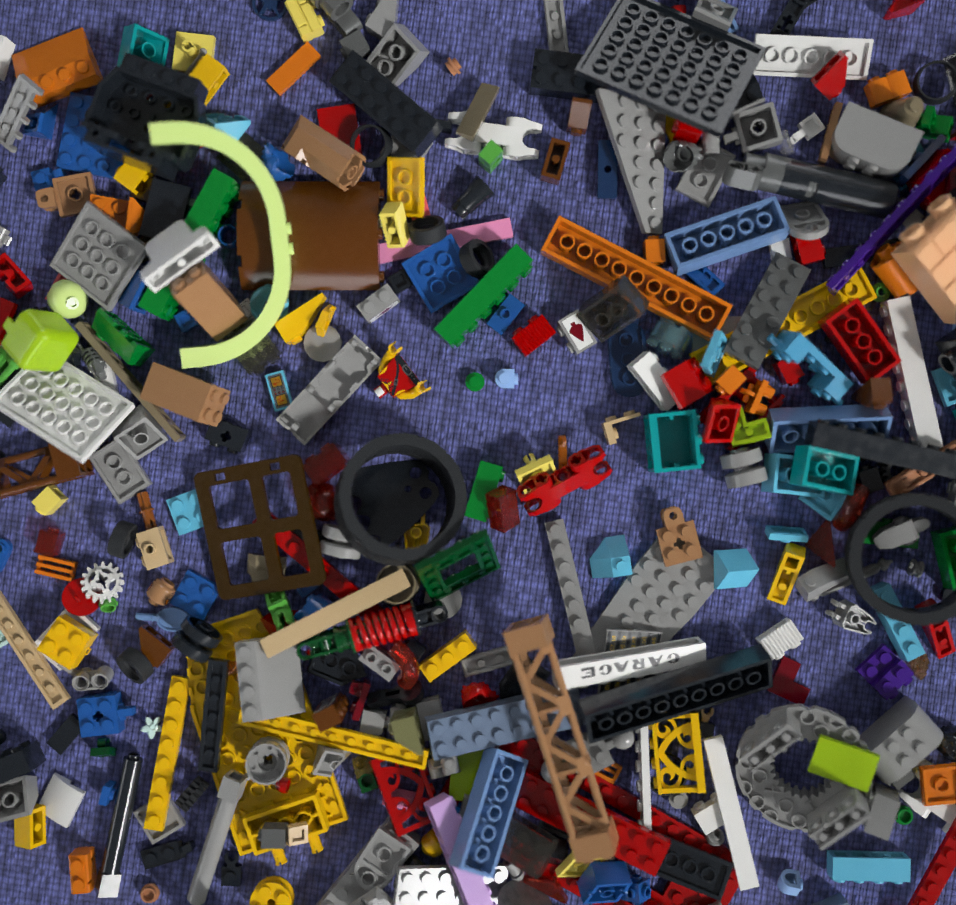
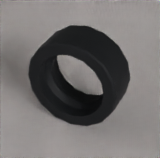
M437 215L417 218L408 225L410 239L416 245H431L446 237L447 232L444 219Z
M480 239L470 240L459 250L461 265L472 277H483L495 266V259L491 249ZM473 252L478 256L481 265L475 259Z
M120 520L110 535L107 546L108 554L121 559L126 558L135 544L138 526L131 522Z
M133 647L125 649L116 659L120 670L135 683L143 684L154 672L153 666L147 657Z

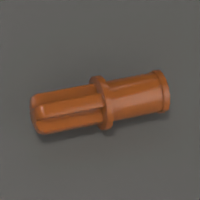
M148 492L137 493L136 496L141 510L139 514H142L145 530L158 527L153 513L155 509L151 506Z

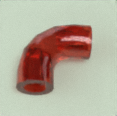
M855 484L853 496H846L842 507L832 519L835 529L847 531L856 522L870 493L866 486Z
M400 640L389 650L388 654L400 668V674L397 677L399 686L407 690L413 688L418 681L420 669L414 653Z

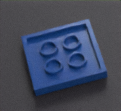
M452 234L447 235L443 240L434 243L401 263L431 314L470 291L479 283L478 278L469 275L462 267L459 259L460 248Z

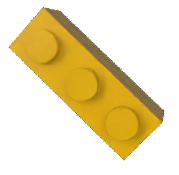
M465 629L421 661L419 668L428 681L432 682L476 650L477 644Z

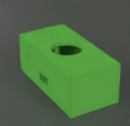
M490 140L478 154L479 165L491 174L503 160V149L493 140Z

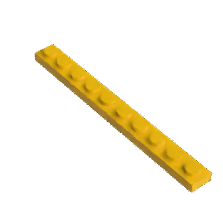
M240 708L237 722L238 725L422 770L426 768L430 750L424 748L423 755L419 756L395 740L338 726L320 733L313 720L293 715L243 723Z

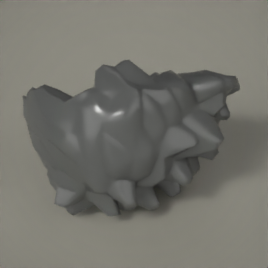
M681 139L672 141L664 150L663 163L671 172L691 170L694 165L698 164L699 160L704 158V155L699 152L702 148Z

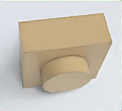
M306 821L287 825L288 846L308 843V824Z

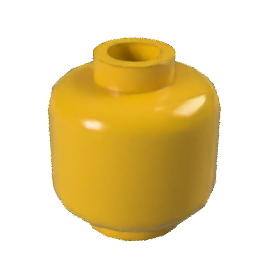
M432 828L421 839L422 851L431 857H438L443 851Z

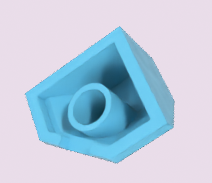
M224 113L206 114L207 126L222 131L236 140H239L251 125V120L243 115H234L233 118L232 116L224 115Z
M625 535L605 537L595 553L589 558L592 578H614L633 575Z

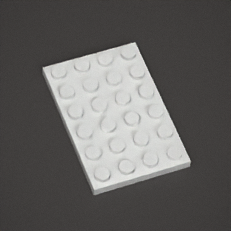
M65 362L62 368L56 372L21 369L0 390V411L81 464L95 452L135 408L133 402L68 362Z

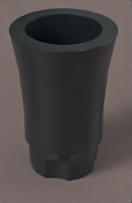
M476 175L469 186L456 199L457 201L451 205V208L464 220L495 194Z

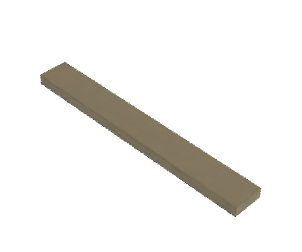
M79 321L74 326L174 442L183 441L186 435L162 407L139 398L143 385L105 341H102L95 335L96 331L88 322Z

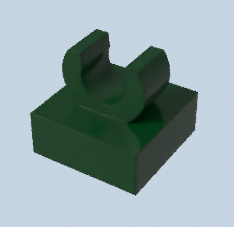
M98 738V748H91L90 756L92 757L116 756V748L110 747L109 738Z

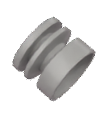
M265 736L256 741L245 763L247 775L252 781L260 785H270L280 780L290 761L288 745L284 740L276 736ZM269 755L273 756L272 759H266V757Z

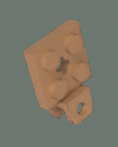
M91 172L53 178V187L40 189L35 193L38 207L48 212L59 210L61 218L79 215L86 201H89L90 194L97 195ZM75 190L81 193V196L77 200L76 198H72V195L75 194Z
M671 506L661 509L660 516L664 527L655 529L664 566L668 567L703 558L694 520L685 521L679 507ZM671 512L674 513L672 518L669 517ZM677 538H680L681 541H684L682 548L674 546V543L677 542Z

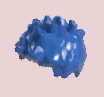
M269 142L267 146L264 145V150H262L263 156H261L263 159L262 163L269 170L274 180L284 181L292 177L295 173V165L290 163L289 155L285 151H280L273 147Z

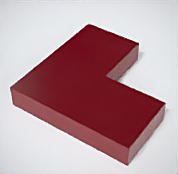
M783 656L780 658L772 675L773 687L766 690L793 703L804 704L811 689L794 681L801 663Z

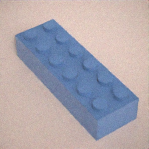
M776 196L665 233V251L675 275L680 276L785 240L790 228Z
M862 404L768 408L767 422L772 438L765 439L764 442L769 454L795 453L796 445H806L804 441L809 422H817L818 419L830 421L829 425L835 427L836 423L848 425V430L854 431L855 427L867 430L866 434L872 435L873 431L883 433L885 438L888 439L893 416L887 406L884 409H873V407H865Z
M493 747L484 749L448 864L460 870L493 879L529 760Z

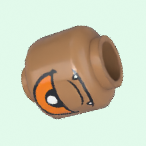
M165 577L156 578L146 591L149 603L154 606L167 605L176 592L175 584Z

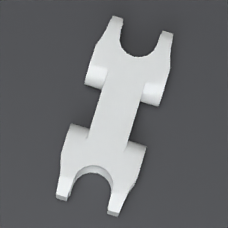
M467 111L448 113V121L460 125ZM507 117L506 125L485 123L484 120L473 142L461 136L459 138L445 139L444 145L446 148L462 154L478 155L481 152V147H485L490 140H493L503 149L504 159L515 161L538 159L539 150L525 146L522 140L528 134L542 133L543 125L521 117Z
M913 768L912 771L920 782L919 770ZM920 784L918 790L914 793H907L902 789L898 790V794L904 802L926 819L932 811L947 823L942 830L947 834L956 817L955 803L924 806L922 804Z

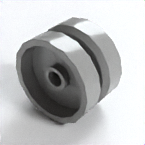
M323 524L322 535L329 539L320 541L321 553L338 558L360 559L361 554L348 543L338 525Z

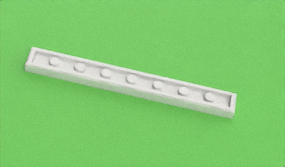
M717 735L704 738L703 744L739 889L743 891L760 887L723 736Z

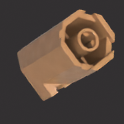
M300 115L281 146L282 150L344 191L348 190L346 187L349 185L355 186L365 170L362 161L366 162V157L302 115Z

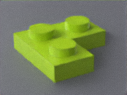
M741 406L731 442L732 447L772 438L767 418L747 423L743 407Z

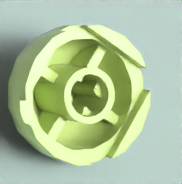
M67 279L55 282L47 293V304L50 309L66 319L81 316L86 311L89 303L88 295L85 294L80 285Z

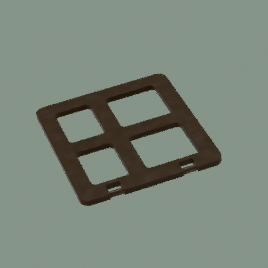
M286 455L199 472L195 475L194 483L217 590L221 599L230 600L321 585L325 582L324 562L303 462L299 455ZM279 462L280 469L271 470L270 464ZM289 472L298 514L273 519L263 478L266 475ZM224 473L225 479L217 481L216 474ZM248 480L257 518L256 523L220 528L211 487L213 485ZM300 529L303 534L310 571L285 576L275 535L280 532ZM260 537L269 578L232 584L223 543Z

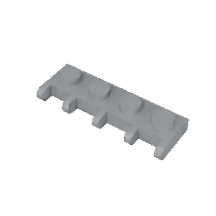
M25 74L18 75L0 115V144L12 153L17 151V147L13 145L15 138L18 140L23 138V134L19 131L22 123L25 125L30 123V119L26 116L29 108L36 110L38 106L33 101L35 95L43 96L44 90Z

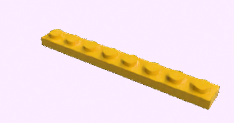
M172 675L144 829L161 832L165 829L189 699V677Z

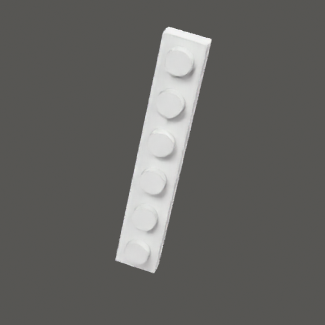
M648 726L634 730L638 736V741H635V752L638 753L635 768L636 772H639V780H636L637 792H640V800H637V810L640 812V819H638L637 823L652 830Z

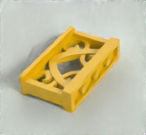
M698 711L669 719L668 721L674 727L672 731L668 726L664 725L666 731L660 732L658 728L659 723L648 726V730H652L653 737H649L650 749H654L655 757H651L652 769H656L657 777H653L654 789H658V794L706 793ZM691 718V721L677 727L674 719ZM683 733V737L689 735L691 740L689 742L683 741L680 734ZM658 737L664 739L660 746H658ZM676 737L682 746L694 749V753L683 758L680 767L673 763L665 754L668 745ZM660 759L666 765L662 769L660 767ZM691 761L694 766L692 768L687 766L686 770H684L685 763ZM669 773L671 776L669 780L674 778L675 773L679 777L674 785H667L663 780V775ZM682 777L697 782V785L680 784Z

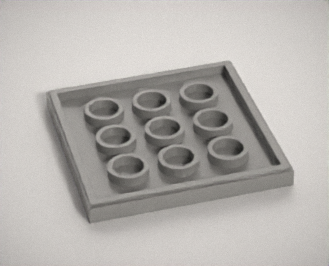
M86 201L49 266L67 280L79 284L85 294L107 311H112L146 256V244L91 201Z

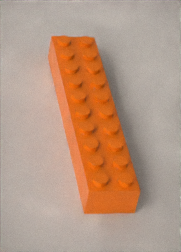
M560 215L541 249L540 254L708 342L711 341L715 329L720 330L733 307L732 304Z

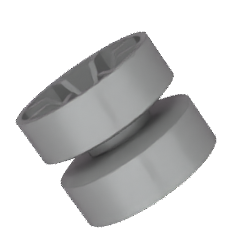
M742 447L719 456L722 469H734V472L724 476L727 489L744 487L768 479L765 466L753 467L751 465L763 460L760 447Z

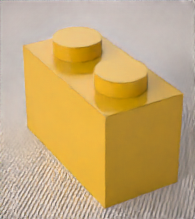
M35 803L31 815L14 819L15 846L31 850L46 844V805Z

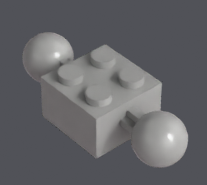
M634 731L589 744L585 733H582L587 753H589L593 772L596 773L613 765L615 762L609 750L614 747L618 749L630 748L635 741ZM574 738L566 741V743L578 750ZM544 762L541 766V775L546 782L551 783Z

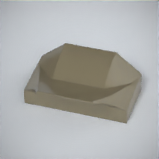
M248 553L247 573L250 575L252 582L269 578L264 554ZM280 556L283 574L286 575L287 556Z

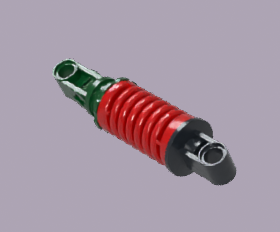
M409 600L406 604H399L398 607L396 605H393L391 609L386 607L384 612L382 609H379L377 615L375 611L370 612V617L367 613H364L363 620H361L359 615L355 616V618H348L345 620V625L339 627L335 625L333 629L324 630L296 644V653L302 660L329 655L336 651L341 653L344 649L350 648L355 654L363 651L366 647L371 649L373 645L375 647H378L380 643L385 645L387 640L392 643L394 642V637L399 641L401 640V635L404 639H407L409 636H421V628L446 621L448 611L444 602L440 600L415 606L413 600ZM436 609H443L442 613L434 614ZM304 645L310 647V649L307 651L301 650L300 648Z

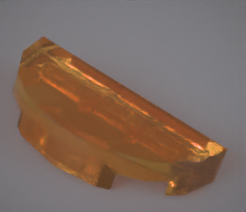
M927 654L908 662L919 680H922L927 675L926 672L929 664Z

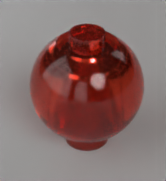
M314 481L308 487L314 519L319 521L336 520L334 510L336 486L329 483L318 484L317 481Z

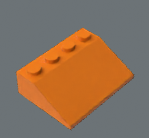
M83 27L12 55L16 80L18 75L25 74L44 90L43 96L36 94L33 101L38 105L37 108L70 96V92L77 93L95 86L103 79Z

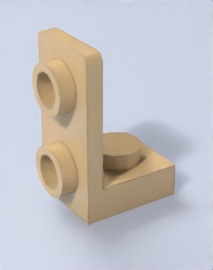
M634 410L624 412V417L616 418V415L605 418L606 422L601 423L607 445L616 444V439L619 438L616 427L613 428L612 424L641 416L640 412L635 413Z

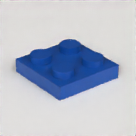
M188 569L170 604L205 621L219 595L217 585L206 577Z

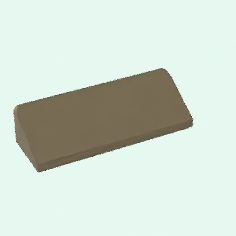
M481 83L456 134L472 142L474 141L499 93L500 87Z

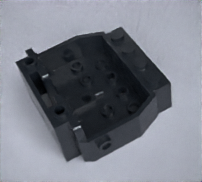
M126 52L121 66L116 65L98 84L90 107L85 112V120H82L80 123V127L86 131L83 140L103 156L174 182L178 170L186 173L192 168L201 145L177 144L154 146L151 144L150 132H146L149 127V123L190 122L207 126L206 105L204 102L209 91L198 78ZM153 96V100L148 101V98ZM171 103V107L166 108V105ZM110 142L121 145L134 154L110 146Z

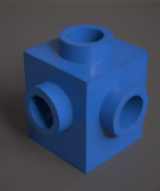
M630 874L632 884L628 888V894L623 895L621 900L632 902L633 905H642L651 898L649 878L641 877L640 874Z

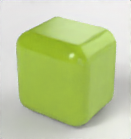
M28 309L23 311L15 322L11 318H7L3 327L8 333L1 345L21 369L56 372L62 368L78 344L79 336L59 313Z

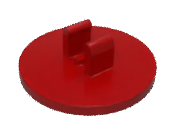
M84 578L71 581L62 592L63 606L69 613L76 616L89 615L99 607V599L93 603L92 597L87 599L86 593H82L81 588L84 586H81L80 581L85 580Z

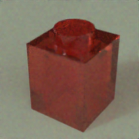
M53 526L40 529L34 552L51 557L60 555L66 533L60 532V528Z

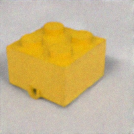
M67 614L60 615L36 650L71 670L78 667L84 656L90 653V647L97 638L98 633Z

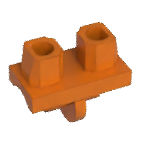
M757 380L755 385L750 383L747 389L741 388L740 393L744 394L742 402L747 403L743 410L745 413L765 415L768 406L760 403L762 397L771 399L776 391L768 385V381Z

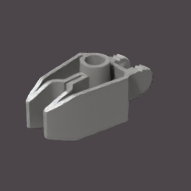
M904 515L893 519V522L879 528L872 538L879 549H893L903 544L910 545L919 538L918 533L929 528L931 523L929 519L923 516L913 519Z
M834 599L830 601L837 608L835 612L826 609L825 614L832 617L834 624L853 632L872 634L871 631L865 628L867 622L874 625L877 624L871 615L846 599L840 602Z

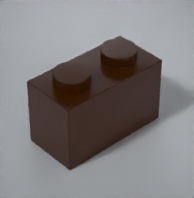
M552 137L540 181L559 185L570 142Z

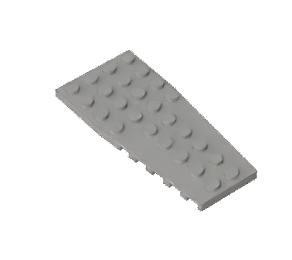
M656 538L633 566V575L626 576L619 590L613 595L610 603L602 611L594 626L591 627L596 653L603 652L606 629L661 631V642L669 641L695 615L714 592V557L701 547L703 558L665 567ZM677 538V542L674 543V546L682 548L684 541H681L680 538Z

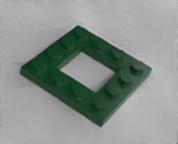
M486 528L475 531L470 537L458 540L449 548L441 549L435 555L422 559L418 564L414 565L432 601L441 600L501 568ZM474 553L478 563L468 565L463 571L451 574L446 580H443L439 572L440 570Z

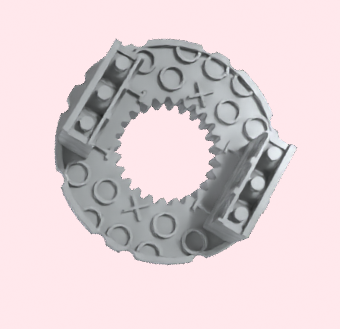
M789 704L773 708L769 714L758 716L755 719V724L748 726L740 738L736 750L738 761L735 762L738 785L742 794L749 798L751 807L754 810L761 811L762 817L788 830L801 829L803 832L808 833L810 838H813L821 850H824L871 818L868 798L873 783L871 782L868 792L830 779H824V785L818 783V788L812 785L810 790H807L805 786L800 790L798 785L792 788L790 782L784 784V778H779V773L776 772L774 765L775 756L781 751L785 752L787 747L798 739L803 742L807 738L809 743L813 740L817 743L819 734L869 750L866 742L859 738L858 730L854 726L846 724L845 718L831 710L815 705L806 707L804 704Z

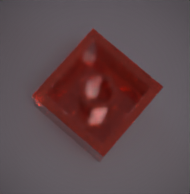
M327 443L320 449L321 453L318 455L313 454L304 461L306 463L303 466L304 470L316 486L324 485L341 472L350 460L340 444Z

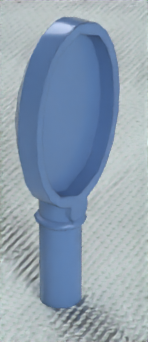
M168 607L162 609L158 614L137 612L135 619L156 621L157 625L163 630L176 632L177 630H182L180 625L189 614L177 607Z

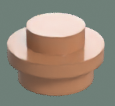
M448 57V61L445 63L448 70L453 76L457 73L460 74L461 71L459 69L462 67L456 58L451 59Z
M153 883L145 884L140 891L141 899L145 903L155 902L160 895L159 887Z

